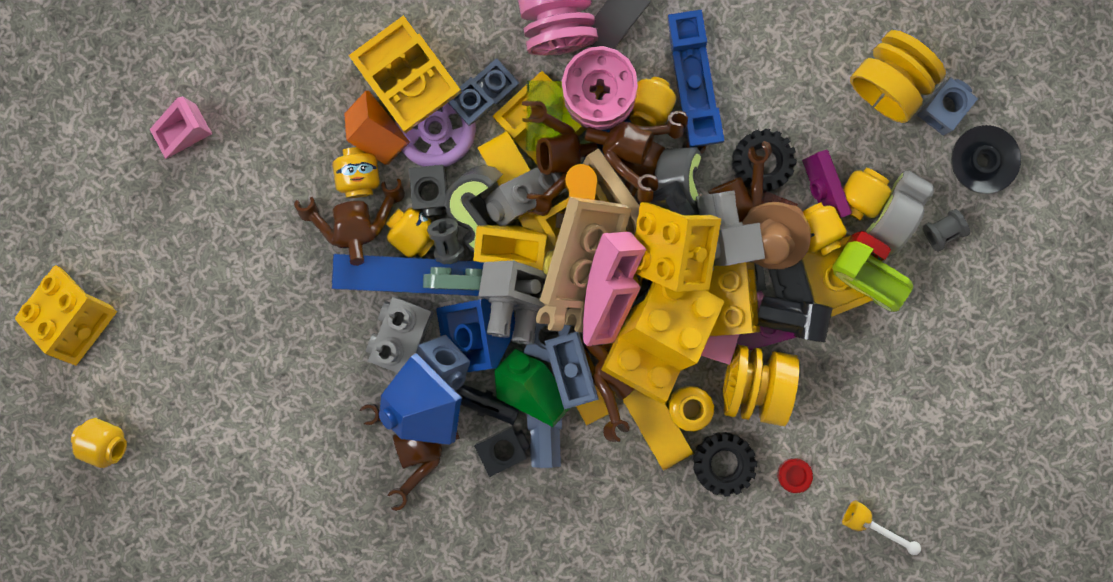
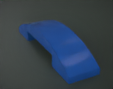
M702 9L668 14L669 36L681 111L685 112L688 116V125L685 127L689 147L724 143L719 108L716 107L706 49L707 37Z

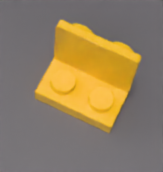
M641 202L635 238L646 248V251L635 274L675 292L709 290L721 218L713 215L684 216L648 202Z
M754 262L713 266L714 271H712L710 288L706 291L725 302L710 336L760 332Z
M55 265L48 275L42 279L40 285L28 301L23 304L15 320L46 355L77 366L116 315L117 311L108 303L86 294L61 267Z

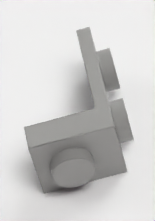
M536 167L498 186L484 199L490 218L500 226L511 225L528 210L536 207V199H527V194H543L562 176L561 173L546 175L541 173L539 168ZM565 188L559 195L565 193L567 189Z

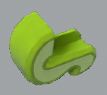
M858 241L848 242L832 266L834 275L851 288L873 299L874 303L891 312L899 311L914 288L912 281L870 255L873 248Z

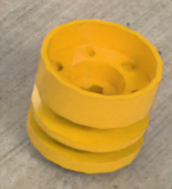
M891 30L882 38V43L876 45L873 49L875 59H865L851 75L850 83L859 96L871 106L884 94V97L874 108L882 115L896 122L906 123L921 107L923 103L921 95L927 96L935 90V85L941 83L946 77V69L935 53L922 42L902 31Z
M737 345L731 363L727 365L724 377V415L735 417L741 404V418L749 420L755 406H759L760 422L785 427L792 414L798 388V355L773 351L767 364L763 365L762 349L754 348L748 361V346Z

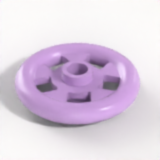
M448 103L443 106L442 112H434L418 124L417 130L412 128L406 134L395 120V124L410 141L402 152L408 159L422 167L444 165V167H447L462 159L473 144L476 123L474 122L468 126L461 118L462 127L453 130L449 116L457 113ZM437 122L441 124L442 129L440 133H430L429 127L432 123ZM419 137L426 143L431 144L426 153L414 146ZM451 137L456 146L444 153L439 145L445 143Z

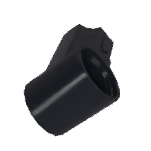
M763 296L758 313V326L794 333L795 337L806 340L826 342L833 308L812 302L801 301V303L787 301L786 299Z

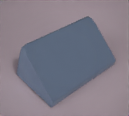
M573 332L544 341L564 410L599 400L580 333Z

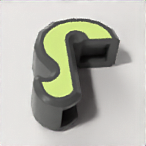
M666 148L660 155L656 166L657 190L677 181L694 210L692 215H699L696 196H699L694 180V172L698 169L702 155L697 148Z
M486 165L475 166L465 171L447 190L444 202L448 216L456 220L459 226L469 230L463 237V242L472 252H474L477 226L498 225L496 221L490 218L480 193L495 184L503 174L495 167Z

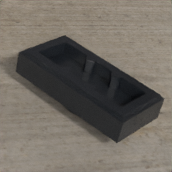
M803 258L788 268L768 269L776 298L801 303V301L816 303Z

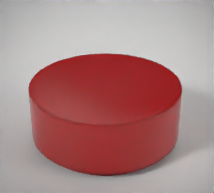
M790 458L779 466L777 478L780 485L788 492L801 493L806 491L812 484L813 472L805 461L798 458Z

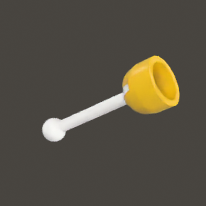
M856 500L850 503L842 518L843 525L858 532L864 531L869 527L904 546L911 555H918L921 552V546L918 542H909L873 522L872 513L865 505Z

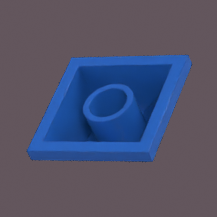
M479 299L436 308L440 336L446 335L470 360L467 372L498 367L513 337L515 327L514 310L511 317L510 336L505 338L486 334L491 313V303L488 299Z
M416 353L408 359L381 394L379 418L382 424L387 429H392L400 439L450 445L456 440L462 397Z

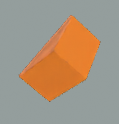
M365 91L344 113L346 141L365 153L373 154L384 165H389L410 143L370 91Z

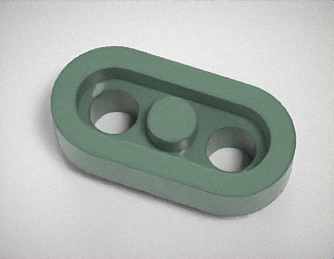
M431 267L430 274H423V288L480 290L483 269H465V275H451L452 268Z

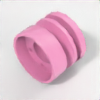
M518 0L521 18L534 21L523 28L525 37L530 38L526 41L528 54L543 56L562 55L587 47L598 41L597 29L591 27L595 23L594 15L581 13V11L591 6V0Z
M604 46L587 48L576 54L566 66L562 79L565 107L572 119L585 128L591 127L599 130H608L620 122H624L633 110L638 88L636 71L630 60L618 50ZM599 85L604 86V92H607L603 95V100H597L595 93H592L596 91Z

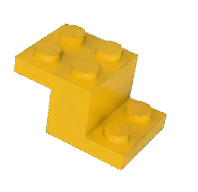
M404 15L348 55L405 134L462 93L420 34L415 32Z
M652 282L645 300L630 309L601 370L661 404L667 402L680 371L698 363L725 301L706 290L675 292Z

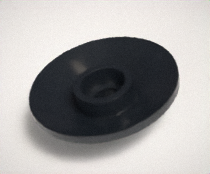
M982 125L966 131L959 137L952 150L951 164L956 178L964 187L976 193L991 194L1005 189L1015 180L1021 166V153L1017 142L1008 132L996 126ZM979 155H984L987 158L988 163L986 167L978 165L977 158Z

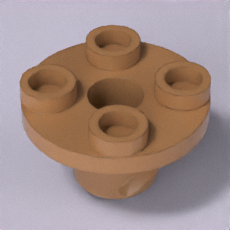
M768 202L749 210L743 220V225L760 223L765 259L754 260V263L768 269H784L795 265L806 255L811 241V229L803 211L799 207L781 202Z

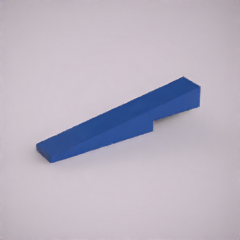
M333 254L332 289L479 296V290L423 288V274H430L431 267L452 268L451 275H465V269H483V262L458 260L452 264H442L437 262L436 259L363 255L364 263L354 266L350 264L349 255Z

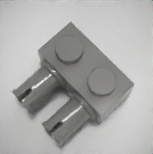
M734 190L696 196L699 215H713L721 218L713 266H728L765 259L760 223L743 225V222H739Z
M514 260L484 262L478 297L488 299L491 303V313L486 334L496 337H509L514 308L516 311V321L512 341L527 345L534 344L536 316L539 309L546 305L540 301L547 277L544 271Z
M392 297L390 302L385 301L378 320L382 321L379 333L371 335L366 348V352L370 354L367 362L398 373L408 359L416 354L418 345L423 343L434 311L397 297Z

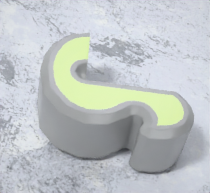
M910 170L903 171L896 179L891 188L892 194L885 204L880 217L865 231L890 247L891 251L888 256L898 253L912 237L924 216V206L934 193L933 184Z

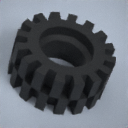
M758 129L749 135L747 134L738 143L732 155L733 163L731 165L732 170L734 169L735 178L742 177L745 187L751 189L753 167L748 157V151L751 146L754 150L761 149L763 141L771 145L772 153L776 157V167L771 173L763 174V193L783 186L795 171L793 168L797 163V158L794 159L793 155L796 153L795 148H791L788 144L791 141L787 137L785 139L781 137L782 133L779 131L770 132L771 129H764L763 131Z
M728 432L713 433L714 435L707 436L696 447L697 451L693 455L694 473L702 486L713 494H721L724 497H728L733 493L738 495L742 493L741 490L743 488L747 489L751 485L749 482L752 478L755 479L756 473L754 471L755 467H757V461L754 457L755 452L749 446L750 444L737 435ZM720 451H730L737 458V469L730 476L720 477L712 470V459Z

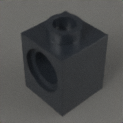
M514 426L499 431L474 445L489 477L526 460L528 455L525 450L531 448L523 430L521 429L516 432ZM501 440L511 442L514 447V454L508 458L498 456L495 451V444Z

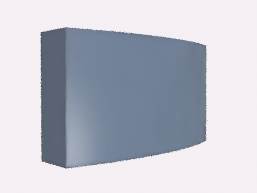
M496 58L476 77H470L459 88L462 93L449 101L448 104L470 126L511 94L519 86V82Z

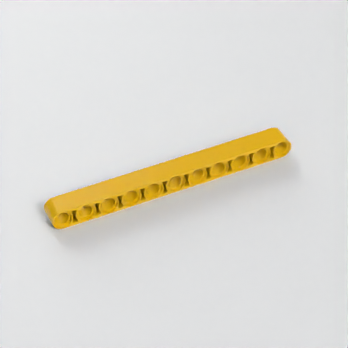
M508 131L477 147L486 164L495 167L503 174L496 181L499 186L530 171ZM526 212L518 218L522 227L546 234L536 218L539 215ZM548 236L546 253L555 249ZM613 343L603 345L606 347L607 350L611 349ZM636 389L626 398L622 399L663 471L693 454L679 427L671 420L665 403L661 404Z

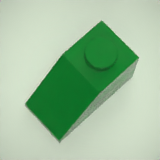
M515 349L495 369L497 399L551 427H554L570 409L564 410L556 379L543 362Z

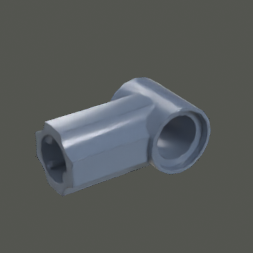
M527 414L528 431L531 433V466L536 468L560 467V430H562V418L554 427H551Z

